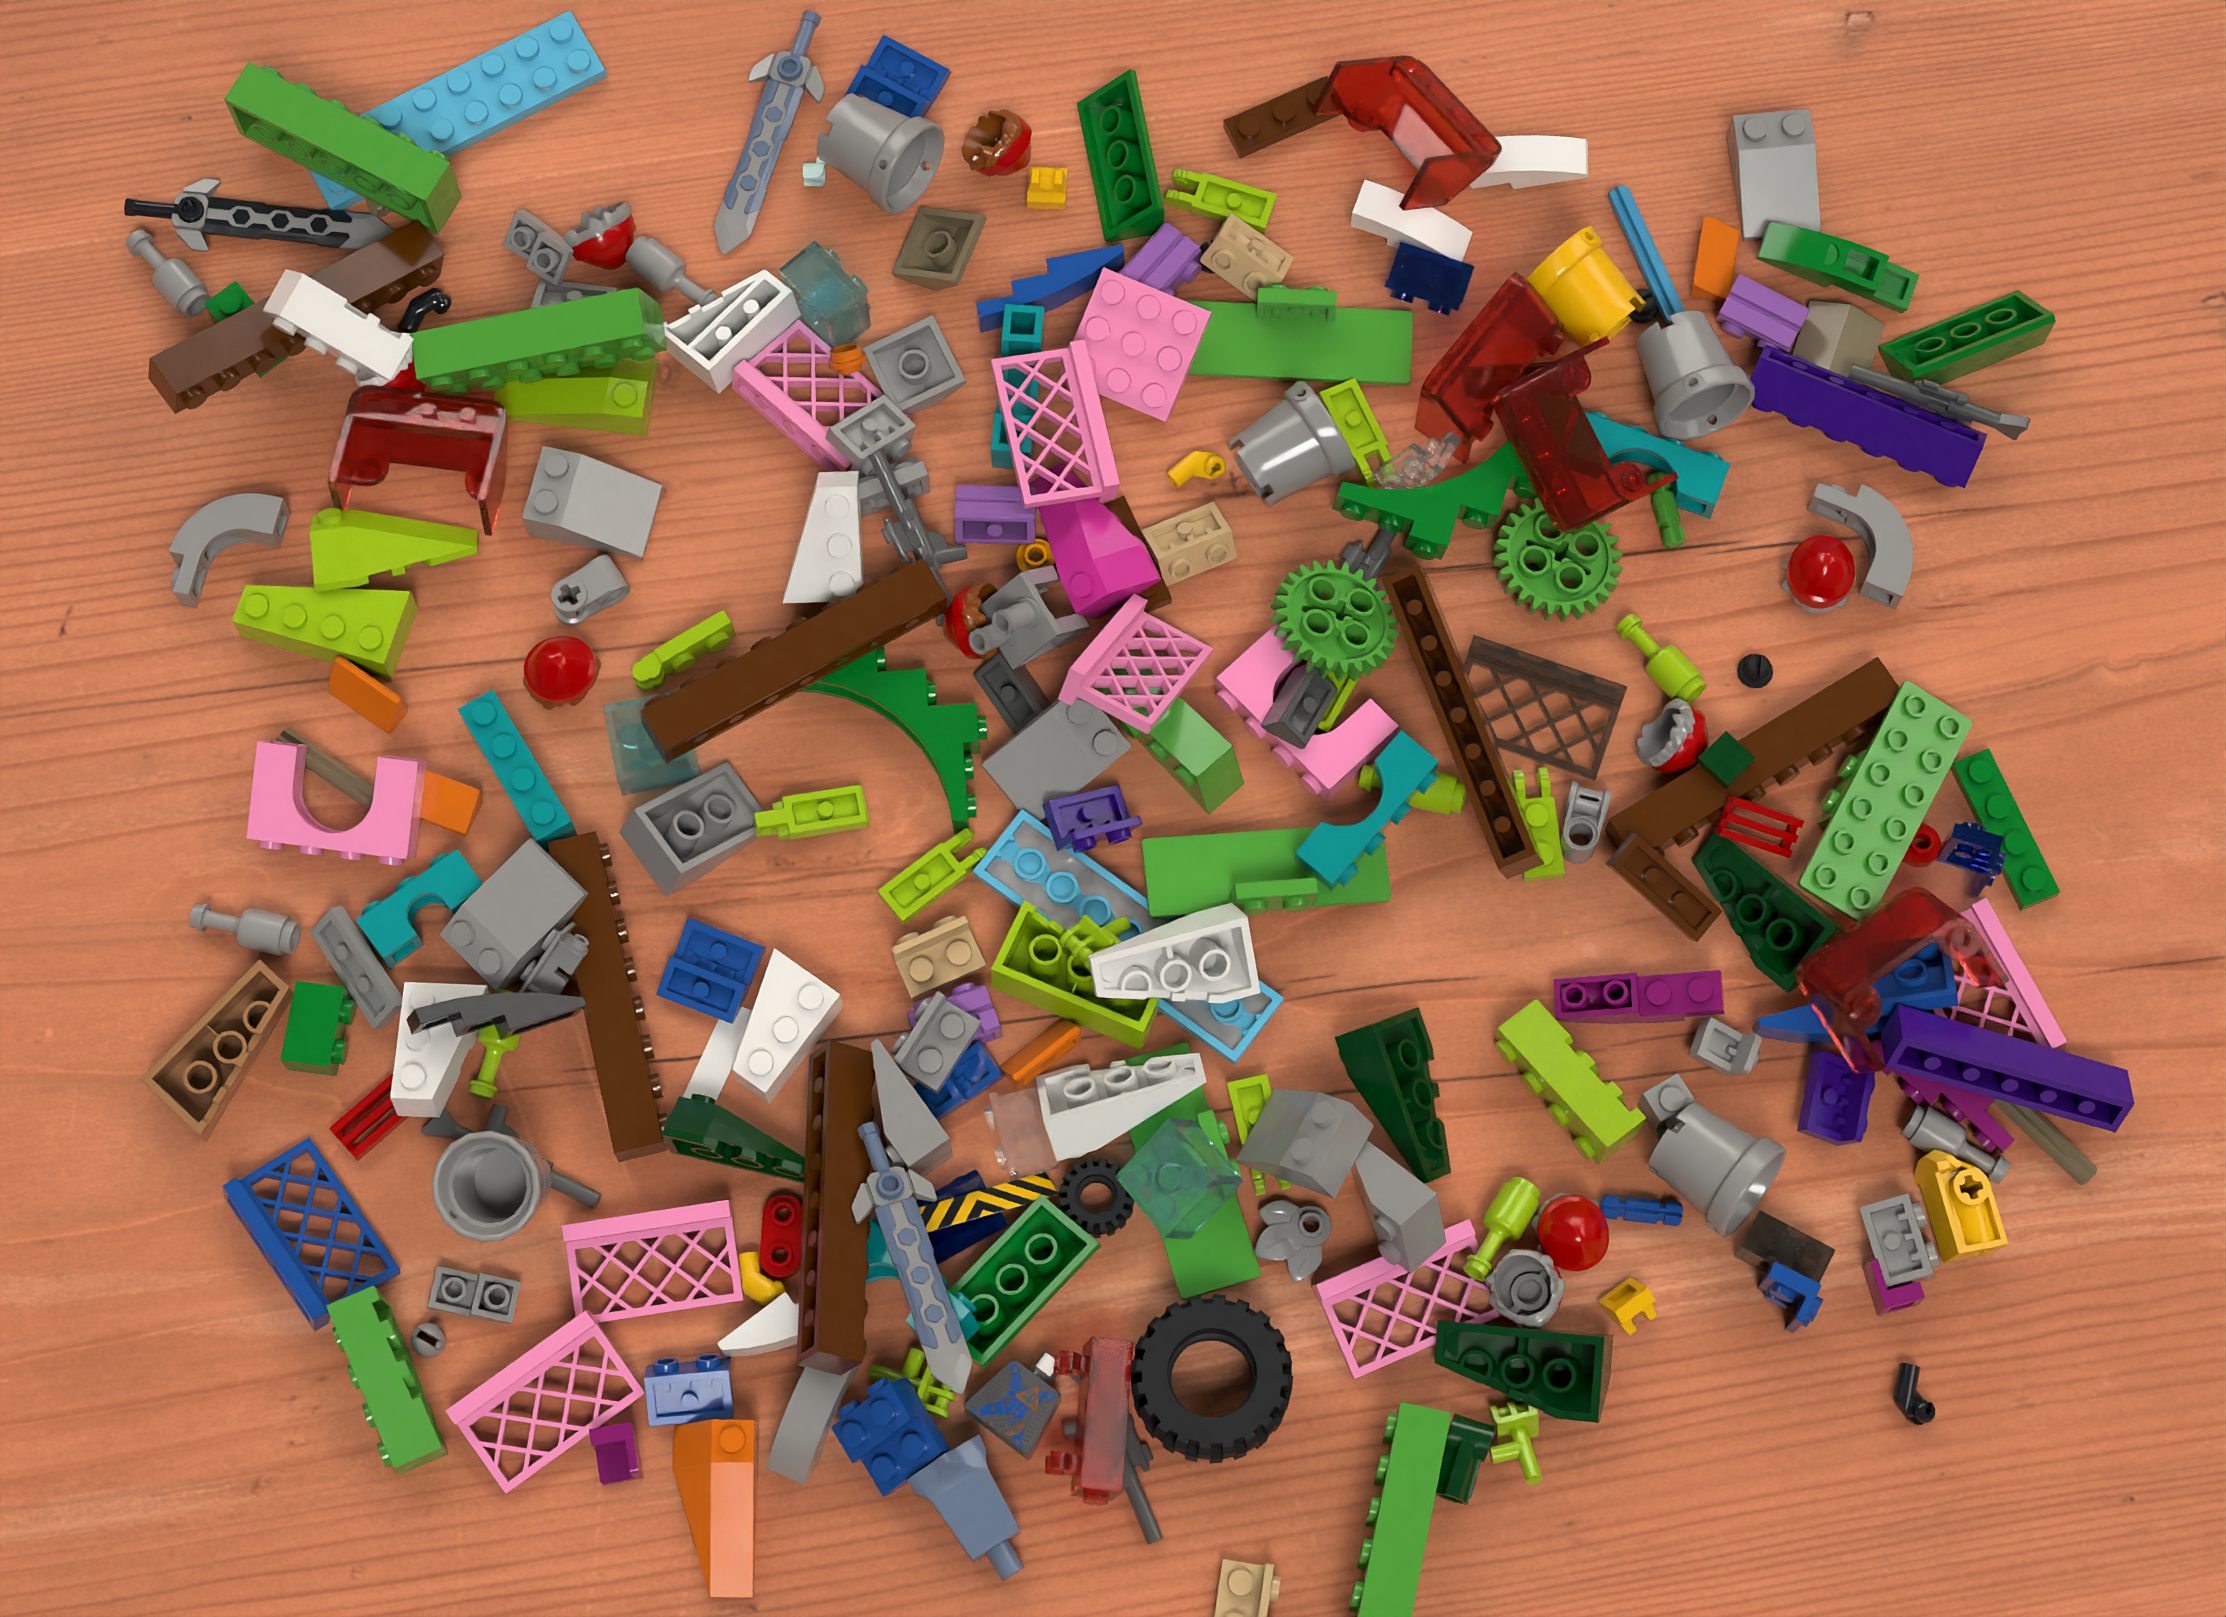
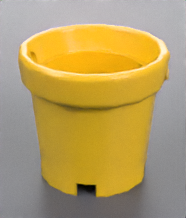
M1591 225L1579 230L1553 251L1527 277L1516 292V296L1531 309L1538 308L1575 341L1588 356L1593 354L1595 346L1598 349L1602 348L1631 321L1628 317L1635 309L1640 312L1646 305V302L1634 290L1603 249V239Z

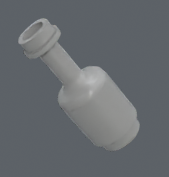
M142 229L133 232L128 237L126 246L133 256L141 255L154 269L151 279L153 287L179 314H184L186 317L191 318L206 309L204 303L210 300L205 284L182 260L178 258L166 260L152 245L154 239L149 233Z
M640 236L628 249L625 260L630 263L631 270L659 291L667 293L675 288L696 303V305L699 304L700 307L720 298L713 289L704 291L684 275L686 272L685 261L655 238L648 239L646 236Z
M196 903L190 914V927L197 928L198 931L204 932L207 927L232 932L237 934L236 938L239 946L277 956H283L285 953L292 955L298 947L301 936V924L294 922L292 917L256 908H247L241 917L211 911L210 904L204 903L202 905Z
M1916 1105L1907 1117L1900 1132L1908 1137V1143L1927 1154L1933 1150H1939L1969 1162L1986 1172L1989 1182L1992 1180L1999 1184L2011 1164L2001 1154L1995 1159L1967 1143V1130L1965 1127L1929 1106L1924 1109Z

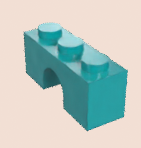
M458 849L450 854L445 852L433 859L429 864V869L418 877H408L399 883L395 888L396 892L384 901L376 900L366 906L361 912L362 916L356 922L391 969L424 945L414 930L415 916L423 907L431 904L442 905L449 909L454 916L461 905L483 883Z

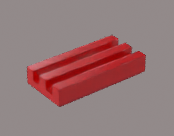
M1729 794L1714 832L1720 836L1790 858L1793 852L1790 849L1792 842L1796 843L1799 837L1796 834L1798 827L1802 828L1805 821L1797 816ZM1736 806L1787 823L1786 830L1734 814V808ZM1729 822L1781 838L1782 840L1779 845L1728 828L1727 826Z
M393 1074L329 1128L357 1161L409 1117L398 1116L397 1113L393 1114L356 1147L353 1142L394 1107L389 1097L346 1135L344 1134V1131L391 1091Z

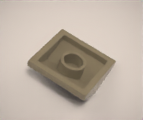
M920 207L892 274L896 278L933 291L958 286L987 218L983 214Z
M1810 300L1808 305L1810 311L1800 329L1792 356L1847 378L1853 363L1871 369L1885 324L1851 304Z

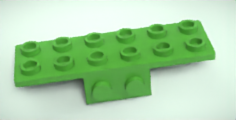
M1279 284L1269 285L1266 288L1258 287L1257 304L1183 300L1213 313L1187 376L1343 383L1355 378L1358 384L1410 385L1413 313L1411 311L1336 307L1337 291H1328L1320 286L1308 287L1305 290L1289 289L1287 286Z
M1910 681L1902 683L1868 749L1854 756L1849 755L1844 760L1838 770L1837 775L1841 779L1836 789H1831L1822 800L1820 809L1823 813L1817 824L1825 828V831L1797 882L1798 887L1861 926L1868 925L1973 724L1972 720Z
M1317 827L1146 838L1142 840L1141 850L1149 917L1151 919L1185 917L1198 911L1233 903L1245 915H1259L1274 910L1300 912L1307 908L1387 903L1392 898L1385 842L1382 843L1372 856H1369L1366 852L1355 864L1360 868L1359 871L1345 887L1338 883L1331 891L1294 860L1295 852Z
M1181 1043L1127 1059L1125 1062L1127 1066L1144 1065L1152 1057L1191 1054L1187 1043ZM1199 1086L1128 1130L1182 1300L1259 1278L1261 1274L1237 1199V1184L1243 1182L1236 1158L1228 1159L1224 1146L1230 1143L1229 1134L1224 1120L1216 1121L1213 1109L1209 1110L1202 1086Z

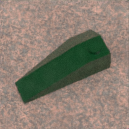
M1714 832L1692 861L1713 897L1721 904L1730 919V925L1736 935L1741 937L1750 952L1749 956L1755 966L1785 992L1790 993L1829 966L1853 935L1849 929L1732 839L1720 836Z
M1419 1007L1336 1036L1335 1040L1339 1048V1056L1345 1065L1349 1078L1416 1177L1425 1184L1451 1173L1445 1127L1443 1122L1436 1118L1434 1099L1440 1097L1438 1083H1431L1428 1061L1434 1060L1433 1046Z
M692 1094L691 1099L679 1096L662 1133L671 1153L804 1184L805 1158L720 1105H715L716 1100L701 1094Z
M1438 1320L1435 1363L1477 1383H1482L1498 1390L1512 1399L1533 1406L1556 1419L1599 1423L1611 1377L1614 1335Z

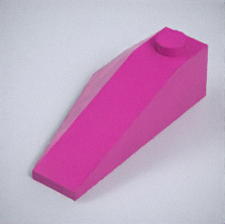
M1062 462L1049 471L1059 477L1067 465ZM1072 470L1064 479V481L1075 488L1088 487ZM1042 476L1030 482L1032 487H1036V495L1048 493L1054 485ZM1097 498L1038 507L1060 580L1076 614L1099 619L1128 601L1134 593L1138 595L1162 580L1146 545L1137 536L1132 535L1121 523V520L1099 502Z

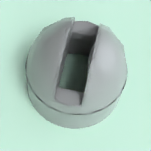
M423 1323L413 1331L411 1345L420 1356L434 1358L445 1349L446 1335L438 1325ZM424 1332L437 1339L438 1341L435 1346L418 1338L420 1333Z

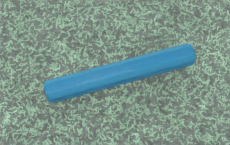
M1623 185L1617 186L1608 193V199L1653 297L1655 296L1656 304L1664 322L1672 325L1673 322L1670 315L1684 312L1685 309L1630 189Z

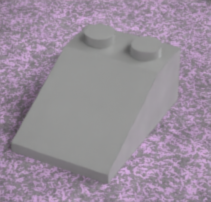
M1810 109L1733 115L1726 137L1742 240H1762L1769 222L1787 224L1820 232L1816 146Z
M543 446L522 520L529 536L643 560L662 495L663 485L583 454Z
M1081 698L1073 706L1056 699L980 765L1019 812L1023 809L1032 817L1041 821L1046 817L1042 807L1043 804L1050 800L1074 795L1132 746L1107 715L1098 707Z
M725 762L635 808L619 833L664 895L668 896L697 881L756 840L758 837H756L753 822L754 813L762 812L763 809L729 763Z
M528 839L461 905L440 933V936L495 990L517 985L523 981L520 977L534 959L538 961L545 952L541 945L547 936L555 928L559 931L562 930L589 893L533 839Z
M877 1038L871 1042L884 1135L887 1147L884 1150L891 1168L896 1166L902 1167L905 1172L911 1169L924 1177L953 1157L950 1137Z
M1274 1089L1236 1160L1240 1165L1335 1199L1374 1125L1350 1102L1321 1092Z
M1366 1140L1351 1168L1353 1180L1378 1241V1249L1381 1255L1391 1265L1399 1264L1411 1274L1446 1243L1437 1193Z

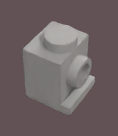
M1677 1073L1644 1092L1637 1106L1645 1115L1657 1138L1661 1139L1667 1129L1672 1131L1678 1123L1682 1122L1676 1117L1695 1099Z

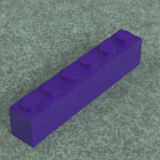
M1768 345L1765 346L1750 379L1755 386V398L1751 406L1763 412H1772L1773 410L1787 416V420L1794 425L1800 427H1808L1810 425L1824 431V435L1831 440L1837 442H1845L1847 440L1859 445L1860 449L1868 455L1874 457H1882L1884 455L1896 460L1897 464L1903 469L1911 472H1919L1921 470L1933 475L1937 482L1948 487H1956L1957 485L1963 488L1966 487L1987 437L1986 433Z
M1899 1004L1880 1033L1886 1068L2116 1133L2134 1105L2130 1079L2126 1069Z

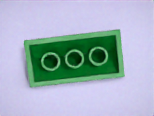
M1129 69L1077 103L1104 240L1106 242L1151 236L1164 224V205L1136 71Z
M2017 290L1879 345L1878 350L1891 376L1913 384L1915 380L1924 381L1925 379L1942 385L2044 344L2056 320L2052 312Z
M1042 1194L949 1290L953 1296L958 1291L961 1292L976 1307L972 1315L981 1328L966 1344L973 1363L984 1369L1101 1247L1099 1242Z

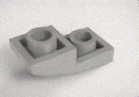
M524 209L516 211L503 246L527 260L525 267L555 286L561 285L574 251L561 236L544 222Z
M437 1266L427 1309L511 1324L521 1282L484 1273L476 1275Z

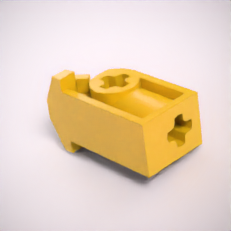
M1933 1150L1918 1160L1914 1182L1916 1186L1920 1185L1943 1264L1993 1254L2008 1244L1991 1184L1981 1170L1939 1150Z

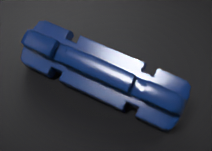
M1606 1194L1603 1195L1600 1203V1210L1606 1219L1617 1220L1618 1216L1623 1217L1624 1221L1652 1224L1663 1221V1225L1678 1226L1683 1217L1682 1203L1675 1201H1666L1664 1204H1660V1200L1626 1196V1199L1622 1200L1618 1195Z

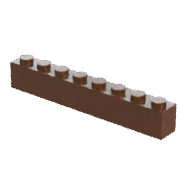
M418 220L308 277L346 298L347 303L368 316L369 313L372 314L375 309L386 303L394 304L399 302L406 296L407 292L419 286L427 287L434 283L441 275L444 254ZM270 296L149 358L148 379L175 414L186 408L195 409L203 404L207 397L218 391H229L236 387L243 378L255 372L257 374L263 373L270 369L279 359L287 355H298L307 348L304 345L305 337L295 332L294 336H291L272 325L275 318L262 311Z
M923 558L914 563H911V561L903 562L891 571L890 576L879 582L871 580L864 583L856 590L855 595L844 601L835 599L821 609L820 614L809 620L805 617L792 622L783 634L773 639L770 636L760 639L752 645L751 651L738 658L736 656L725 658L716 665V670L703 677L701 675H694L680 685L679 690L670 695L660 694L651 698L645 703L644 709L640 710L641 724L663 761L667 764L946 612L948 597Z
M1417 564L1382 579L1498 870L1506 879H1510L1545 864L1427 574Z
M1876 657L1740 739L1738 742L1756 759L1727 789L1723 788L1700 765H1697L1609 818L1604 831L1616 849L1620 847L1632 832L1639 835L1656 852L1664 857V850L1674 844H1677L1679 848L1687 845L1699 835L1697 830L1710 823L1712 827L1717 826L1729 794L1756 803L1766 795V788L1776 782L1779 786L1789 783L1800 774L1799 768L1809 762L1816 766L1833 754L1832 748L1842 742L1849 746L1861 739L1867 733L1865 728L1875 722H1878L1879 725L1881 724L1900 687L1880 659Z
M596 831L547 842L550 856L589 893L565 924V927L574 922L576 925L570 934L573 936L575 934L582 935L589 941L587 946L588 954L575 970L580 997H583L586 1003L583 1011L614 1154L618 1162H623L667 1151L662 1133L668 1120L667 1113L659 1114L656 1100L663 1098L662 1086L658 1073L652 1075L650 1073L648 1060L655 1058L653 1045L649 1034L642 1036L639 1021L646 1020V1013L641 995L635 997L633 995L631 982L638 981L633 957L625 958L623 944L630 942L624 918L617 920L614 905L621 904L616 880L609 882L606 867L613 866L609 845L607 842L600 843Z
M829 1040L809 1055L796 1365L841 1376L863 1362L867 1347L866 1340L864 1339V1319L868 1310V1303L865 1299V1285L869 1272V1262L866 1259L870 1222L867 1216L861 1223L857 1224L851 1207L861 1183L866 1184V1180L869 1177L870 1159L864 1141L860 1139L857 1129L862 1124L873 1122L874 1108L871 1105L875 1070L873 1069V1054L871 1051Z

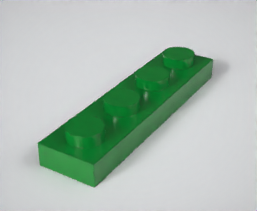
M1988 748L1953 762L1950 770L2019 910L2022 911L2058 896L2060 890L1990 749Z

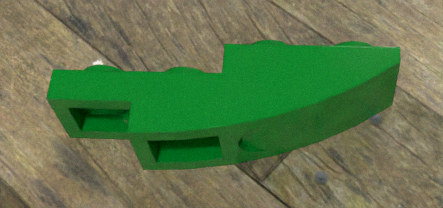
M1775 222L1768 223L1756 259L1817 285L1827 288L1832 284L1901 314L1908 310L1919 278V274L1888 262V255L1825 233Z

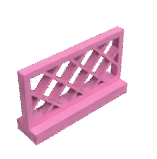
M798 319L749 362L743 359L733 368L732 389L826 472H848L851 470L852 464L825 439L828 429L832 426H822L816 420V411L839 412L840 422L844 419V412H856L871 403V399L874 401L884 395V393L858 371L846 374L847 378H843V375L839 374V372L838 378H815V363H828V360L831 358L829 351L832 348ZM799 335L810 345V353H787V344ZM766 362L783 363V377H766L758 369ZM787 363H810L811 378L788 377ZM788 387H811V402L794 401L788 396ZM816 387L838 388L839 402H816ZM843 388H860L866 394V403L844 402Z
M1086 341L1070 342L1068 348L991 359V372L1023 508L1098 497L1099 502L1115 500L1120 481ZM1061 361L1064 375L1056 384L1039 373V370L1046 363ZM1016 368L1028 377L1021 387L1016 389L1004 381L1002 370ZM1033 379L1051 390V393L1042 405L1024 394V391ZM1065 382H1066L1067 390L1062 387ZM1007 393H1008L1009 395L1013 396V398L1010 400V402H1009ZM1056 394L1071 403L1072 411L1066 420L1047 408ZM1018 400L1036 411L1027 426L1012 416L1011 409ZM1041 415L1060 426L1051 441L1032 429ZM1073 419H1075L1076 426L1071 424ZM1016 430H1018V431L1021 432V434H1020V436H1019L1018 438H1017ZM1065 430L1080 440L1081 447L1074 456L1056 445V442ZM1026 436L1045 447L1036 462L1021 453L1020 445ZM1050 451L1069 463L1059 477L1041 466V463ZM1082 454L1084 456L1085 463L1079 459ZM1024 465L1030 469L1027 474ZM1076 467L1088 475L1090 486L1075 488L1064 481L1072 468ZM1035 472L1054 484L1048 493L1031 496L1028 482Z
M1134 593L1070 667L1058 699L1073 706L1081 698L1136 729L1149 734L1208 661L1213 648L1144 612L1148 600ZM1143 628L1157 634L1160 638H1147ZM1128 650H1141L1144 657H1133ZM1153 650H1166L1170 657H1157ZM1179 650H1186L1197 657H1182ZM1163 668H1176L1179 675L1166 676ZM1112 669H1126L1129 676H1115ZM1138 669H1151L1154 676H1141ZM1094 688H1109L1113 695H1105ZM1122 688H1135L1138 695H1125ZM1148 688H1161L1164 695H1151ZM1131 707H1145L1149 717L1147 718L1132 710Z
M1987 898L1972 904L1970 909L1907 940L1934 938L1943 933L1949 939L1952 928L1967 921L1975 934L1972 949L1969 950L1949 944L1950 951L1969 956L1963 977L1954 975L1955 982L1960 983L1957 994L1958 1005L1960 1004L1965 985L1987 991L1989 995L1983 1013L1960 1006L1944 1007V1009L1952 1011L1950 1019L1955 1020L1956 1013L1958 1012L1981 1019L1979 1028H1983L1985 1021L2009 1028L2007 1036L2012 1037L2013 1030L2030 1034L2036 1044L2059 1051L2065 1049L2067 1044L2065 1036ZM1978 942L1982 946L1985 954L1976 952ZM1973 958L1992 964L1995 975L1991 986L1967 979ZM1998 978L2006 990L1996 988ZM1993 994L2012 1000L2016 1008L2011 1022L1987 1015ZM1942 1008L1932 1009L1934 1015L1947 1018ZM2018 1014H2020L2026 1026L2016 1024Z
M730 1200L561 1225L563 1241L566 1244L575 1317L584 1312L583 1298L593 1285L612 1298L602 1314L593 1315L598 1323L744 1300ZM725 1227L727 1245L717 1258L697 1244L708 1229ZM700 1231L694 1240L683 1234ZM669 1235H678L690 1244L676 1264H673L656 1251L664 1238ZM658 1237L652 1247L643 1241V1239ZM636 1241L648 1250L634 1271L614 1257L625 1242ZM616 1244L610 1253L600 1247ZM593 1247L607 1258L591 1277L578 1267L576 1250ZM694 1248L713 1261V1264L699 1282L680 1269V1266ZM727 1252L729 1254L730 1268L721 1262ZM652 1255L672 1268L658 1288L638 1275ZM611 1261L630 1274L616 1295L596 1281ZM719 1266L732 1276L734 1293L717 1296L703 1285L716 1267ZM676 1272L696 1286L685 1301L674 1302L662 1293ZM580 1275L589 1281L583 1290L581 1289ZM634 1279L654 1292L644 1307L635 1309L620 1299ZM699 1290L703 1291L708 1296H710L706 1298L693 1299L699 1292ZM658 1296L667 1302V1304L651 1306ZM616 1303L626 1309L610 1312Z
M1470 1219L1445 1228L1446 1243L1418 1267L1425 1266L1440 1272L1431 1295L1409 1286L1415 1271L1410 1274L1399 1264L1391 1265L1383 1256L1311 1286L1317 1301L1321 1303L1353 1379L1436 1344L1437 1329L1426 1325L1434 1302L1455 1310L1456 1313L1453 1319L1455 1322H1459L1462 1314L1472 1317L1465 1322L1479 1324L1502 1315L1495 1309L1481 1315L1464 1309L1472 1286L1488 1292L1489 1296L1492 1293L1491 1287L1485 1281H1483L1484 1284H1481L1472 1277L1467 1278L1447 1270L1453 1253L1468 1247L1470 1253L1476 1255L1479 1250V1245L1474 1236L1476 1233ZM1445 1257L1442 1267L1431 1263ZM1407 1273L1404 1284L1393 1280ZM1445 1275L1467 1283L1459 1306L1437 1298ZM1385 1282L1401 1288L1393 1311L1371 1303L1376 1287ZM1369 1290L1366 1300L1355 1296ZM1407 1291L1429 1300L1421 1322L1398 1314ZM1346 1299L1363 1305L1355 1328L1340 1323L1332 1305ZM1368 1308L1391 1316L1382 1339L1360 1331ZM1396 1319L1418 1327L1412 1345L1402 1348L1387 1342ZM1342 1329L1352 1333L1349 1343ZM1424 1330L1435 1334L1420 1341ZM1357 1336L1380 1344L1374 1361L1358 1367L1352 1353ZM1385 1347L1395 1350V1352L1382 1357Z
M585 1310L447 1409L446 1413L453 1423L458 1425L500 1487L507 1494L589 1435V1429L600 1427L643 1396L645 1390L601 1330L594 1316L589 1310ZM594 1336L605 1350L602 1368L578 1364L580 1347ZM574 1352L572 1363L561 1362L562 1359ZM609 1357L619 1371L607 1369ZM551 1367L571 1368L567 1393L543 1389L546 1371ZM577 1369L601 1373L597 1398L573 1394ZM606 1374L623 1376L633 1392L621 1401L602 1399ZM539 1377L537 1388L526 1387V1385ZM518 1391L536 1393L532 1418L508 1414L511 1396ZM542 1394L566 1398L562 1423L538 1419ZM571 1399L596 1403L593 1421L585 1427L567 1424ZM504 1402L502 1413L490 1412ZM601 1404L612 1405L610 1409L599 1416ZM483 1416L501 1418L497 1443L480 1441L471 1425ZM507 1420L531 1423L527 1448L503 1444ZM537 1424L561 1428L558 1446L550 1452L533 1449ZM566 1429L578 1431L565 1440ZM485 1447L496 1448L494 1459ZM502 1450L526 1453L523 1471L509 1481L499 1468ZM531 1454L543 1456L530 1466Z

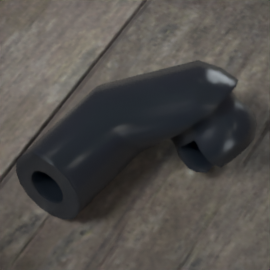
M431 288L413 298L398 325V329L403 333L417 332L425 315L431 310L440 315L448 311L452 303L451 297L443 294L442 289Z
M1900 1363L1893 1394L1894 1403L1909 1422L1916 1425L1931 1422L1935 1417V1407L1932 1402H1927L1916 1390L1920 1367L1909 1363Z

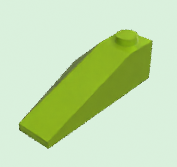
M632 358L618 360V365L611 368L599 369L592 365L580 368V373L575 375L558 376L557 373L542 375L543 380L535 383L525 384L520 383L519 380L505 383V388L495 391L491 417L492 419L647 436L659 362L654 360L634 361Z
M328 508L320 511L318 514H313L309 531L316 592L368 584L369 575L384 571H390L393 577L405 574V569L421 561L425 565L434 566L478 554L479 545L477 529L352 509L341 511L338 508Z

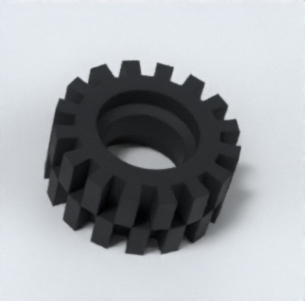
M1093 1158L1085 1159L1084 1164L1080 1165L1078 1162L1072 1166L1073 1170L1065 1174L1062 1185L1060 1184L1059 1204L1061 1211L1084 1231L1093 1235V1238H1101L1103 1234H1107L1108 1237L1115 1234L1116 1229H1122L1126 1225V1220L1131 1217L1133 1212L1134 1188L1130 1182L1129 1175L1126 1171L1122 1172L1120 1165L1117 1163L1109 1164L1107 1159L1100 1158V1161L1094 1162ZM1101 1183L1111 1190L1113 1202L1106 1211L1092 1213L1082 1206L1080 1201L1081 1193L1090 1184Z

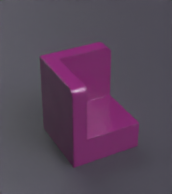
M1877 1258L1869 1260L1862 1267L1877 1316L1917 1306L1925 1298L1920 1282H1911L1887 1289Z
M632 1422L589 1429L591 1446L596 1451L599 1478L603 1485L643 1478L637 1432Z

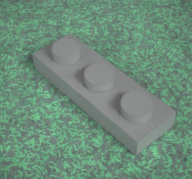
M343 906L330 908L310 933L372 1028L376 1030L386 1027L401 1010L403 997Z

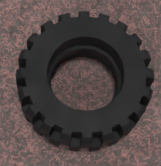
M1213 1294L1212 1299H1202L1201 1295L1188 1297V1302L1179 1305L1175 1302L1166 1307L1165 1313L1159 1318L1155 1316L1147 1325V1331L1144 1336H1140L1135 1347V1355L1131 1366V1394H1133L1137 1415L1143 1420L1146 1431L1152 1438L1156 1437L1163 1443V1448L1169 1452L1174 1453L1177 1451L1185 1455V1459L1197 1462L1198 1459L1210 1460V1464L1222 1463L1223 1459L1233 1457L1234 1460L1247 1455L1249 1450L1253 1448L1258 1449L1267 1442L1269 1435L1273 1431L1276 1432L1282 1422L1285 1411L1288 1408L1293 1385L1292 1359L1290 1351H1287L1285 1348V1339L1280 1330L1274 1329L1269 1323L1270 1318L1261 1310L1256 1313L1250 1309V1303L1239 1298L1237 1302L1225 1300L1226 1295ZM1219 1341L1229 1344L1240 1351L1248 1362L1252 1377L1250 1392L1244 1403L1237 1410L1226 1416L1210 1418L1196 1415L1182 1406L1173 1391L1171 1374L1174 1363L1187 1347L1195 1343Z

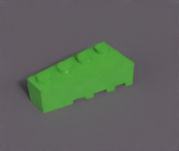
M1129 651L1131 656L1136 657L1131 651ZM1112 669L1115 676H1129L1126 669ZM1138 669L1141 676H1154L1150 669ZM1094 688L1105 695H1113L1109 688ZM1122 688L1125 695H1138L1135 688ZM1148 688L1151 695H1164L1161 688ZM1178 697L1149 734L1118 719L1124 731L1131 738L1137 739L1208 815L1244 785L1233 745L1182 698ZM1131 707L1132 710L1147 718L1149 717L1145 707Z
M373 1285L326 1305L335 1326L332 1328L336 1342L341 1351L345 1350L350 1362L347 1370L356 1390L361 1389L366 1403L362 1405L365 1417L371 1428L377 1427L382 1442L377 1443V1447L385 1466L393 1465V1468L398 1473L404 1474L448 1455L389 1301Z

